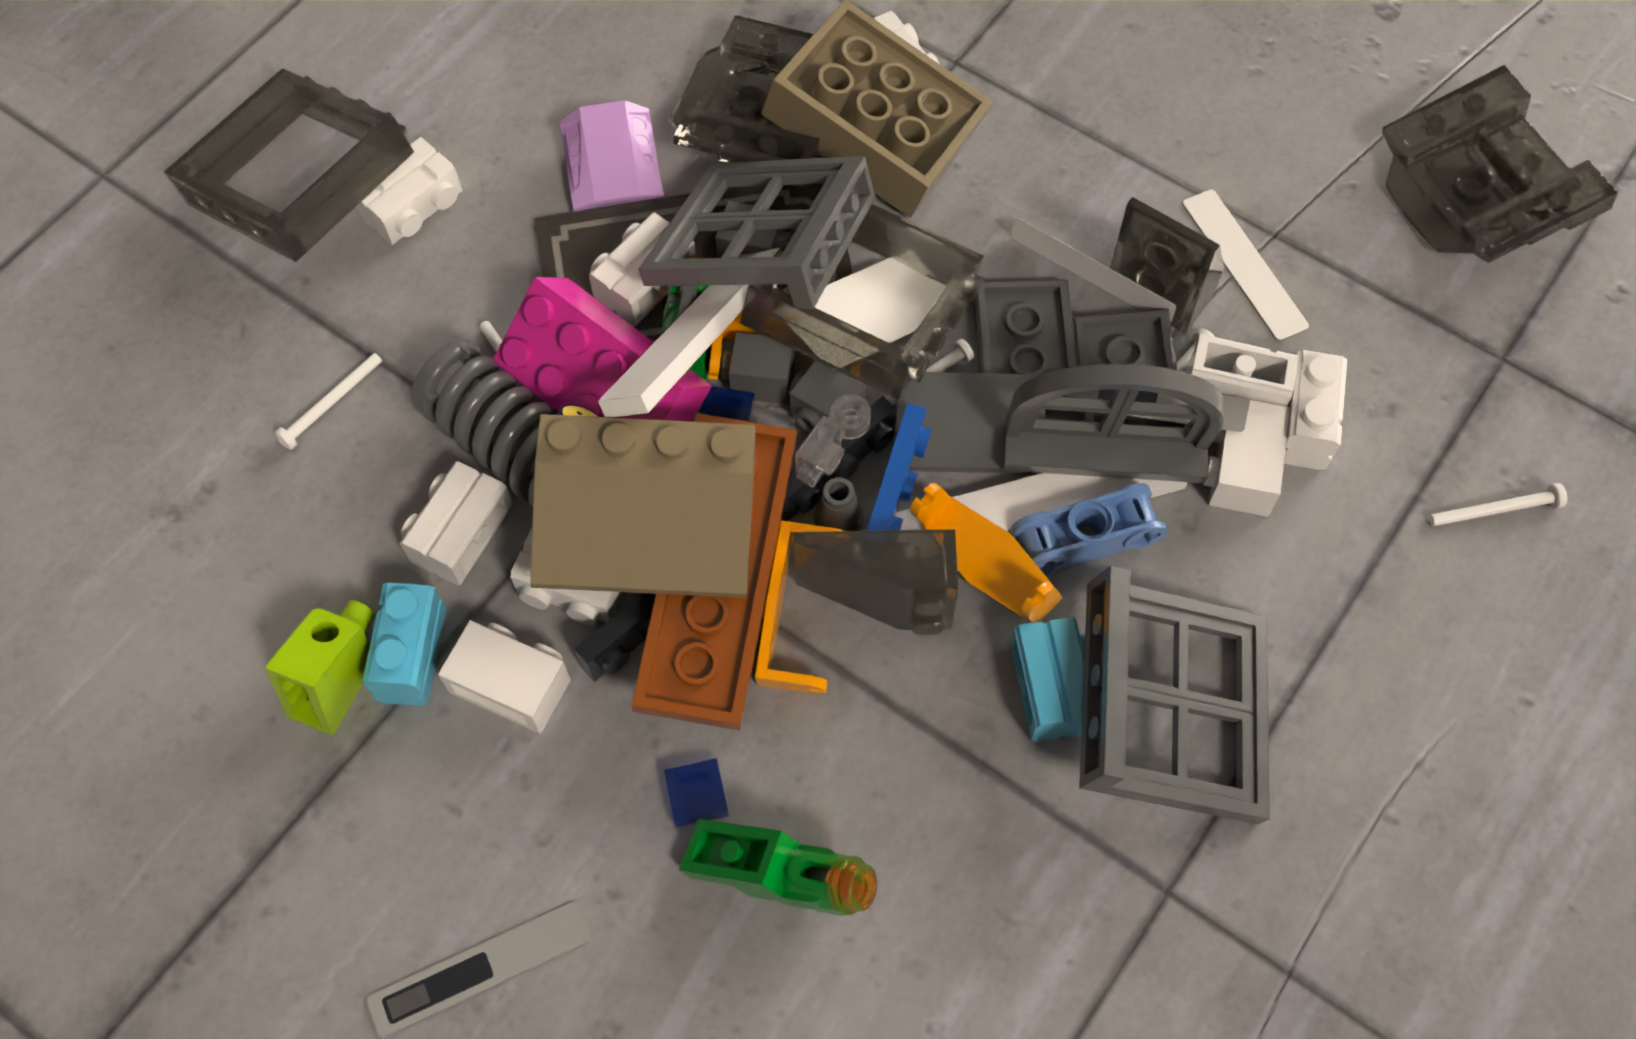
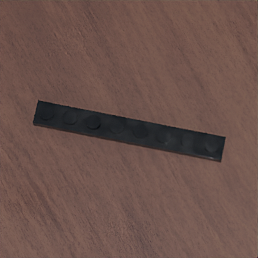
M881 396L790 471L781 521H789L798 512L806 513L819 502L824 486L829 480L837 477L848 479L857 470L860 461L870 452L878 453L888 446L895 436L897 408L884 396ZM641 593L574 648L581 668L594 682L604 674L611 675L621 669L628 661L630 652L646 640L656 594Z

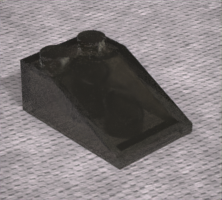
M1134 197L1128 201L1110 269L1175 304L1176 310L1171 326L1186 334L1212 299L1224 270L1221 246Z
M955 529L794 532L796 584L898 630H912L917 635L928 636L941 633L943 629H952L959 589Z

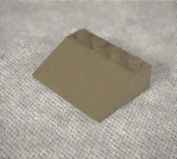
M844 0L773 80L761 114L823 158L865 156L874 193L909 218H912L994 102L851 2Z
M540 414L534 472L531 588L747 598L755 468V425Z

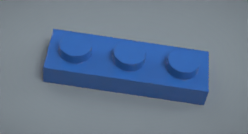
M910 403L906 405L864 536L861 557L881 562L885 546L896 547L904 520L895 516L900 500L910 502L918 473L909 470L914 456L924 457L932 431L930 428L923 427L927 408Z

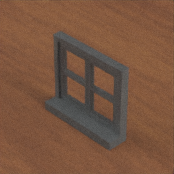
M865 156L711 163L639 267L638 271L644 286L787 284L795 309H814L875 199ZM824 184L809 209L768 211L783 185ZM766 186L749 212L711 213L728 187ZM797 229L781 257L738 258L755 230ZM738 230L721 258L681 259L699 231Z
M1110 565L1087 584L1079 789L1254 824L1270 820L1267 616L1130 585L1131 570ZM1129 616L1174 626L1173 687L1128 677ZM1188 629L1236 640V701L1188 691ZM1127 700L1173 710L1172 774L1125 765ZM1188 713L1236 723V788L1187 778Z

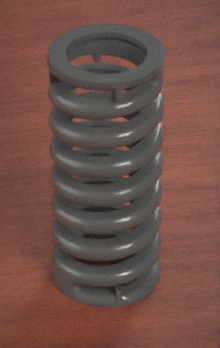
M458 340L449 343L428 359L415 378L411 389V403L414 409L427 420L437 423L444 435L455 439L459 448L463 451L473 454L480 466L491 470L495 479L503 482L506 486H510L513 494L517 498L529 502L533 510L534 458L536 457L540 414L553 415L552 408L544 402H535L534 393L525 386L517 387L515 377L507 371H499L497 362L489 356H482L479 347L470 340ZM460 360L464 364L450 377L439 396L436 393V389L441 378L455 362ZM478 379H479V381H478V383L475 385V387L468 393L467 396H465L466 393H467V392L470 390V388L473 386L475 380H478ZM499 390L493 402L476 416L487 398ZM516 406L510 418L495 431L501 419ZM534 422L529 432L515 444L523 431Z

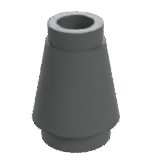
M833 478L824 486L814 511V523L816 526L844 530L850 533V537H852L862 527L864 521L863 510L852 483L845 478Z

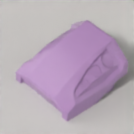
M626 100L578 107L559 122L575 216L584 215L583 211L655 201L656 204L665 203L648 108Z

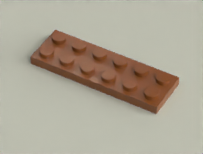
M696 413L694 422L755 425V468L747 598L656 594L631 707L632 711L636 713L740 731L795 451L797 430Z

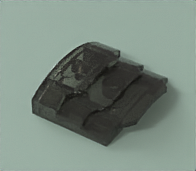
M735 15L720 46L700 55L685 91L669 115L670 123L676 129L673 136V144L717 155V160L723 162L823 158L819 155L820 138L782 129L761 114L773 80L814 34ZM811 184L786 186L806 190Z
M1505 65L1397 119L1382 129V134L1393 154L1385 187L1409 222L1437 252L1474 254L1490 263L1525 244L1532 245L1563 228L1571 230L1612 209L1617 197V190L1589 159L1569 168L1527 121L1526 114L1532 95Z

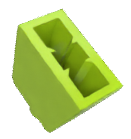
M350 600L339 615L321 608L311 610L268 662L265 670L287 718L333 736L363 684L362 681L370 648L365 633L376 617L375 613L368 606L361 602Z

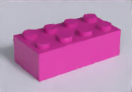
M534 277L493 359L502 369L512 374L516 380L561 415H563L564 407L578 406L591 411L598 417H605L598 400L654 342L569 278ZM688 369L649 413L611 418L692 422L712 385L691 369Z

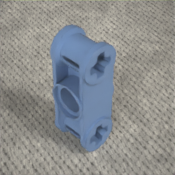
M1145 483L1132 484L1116 492L1089 500H1082L1048 512L1032 513L1017 520L1010 528L1012 536L1020 541L1022 548L1045 576H1050L1065 568L1095 561L1123 551L1145 548L1160 541L1168 533L1165 523L1158 521L1149 501L1152 493L1149 485ZM1087 525L1092 526L1100 534L1087 536L1079 532L1077 528Z

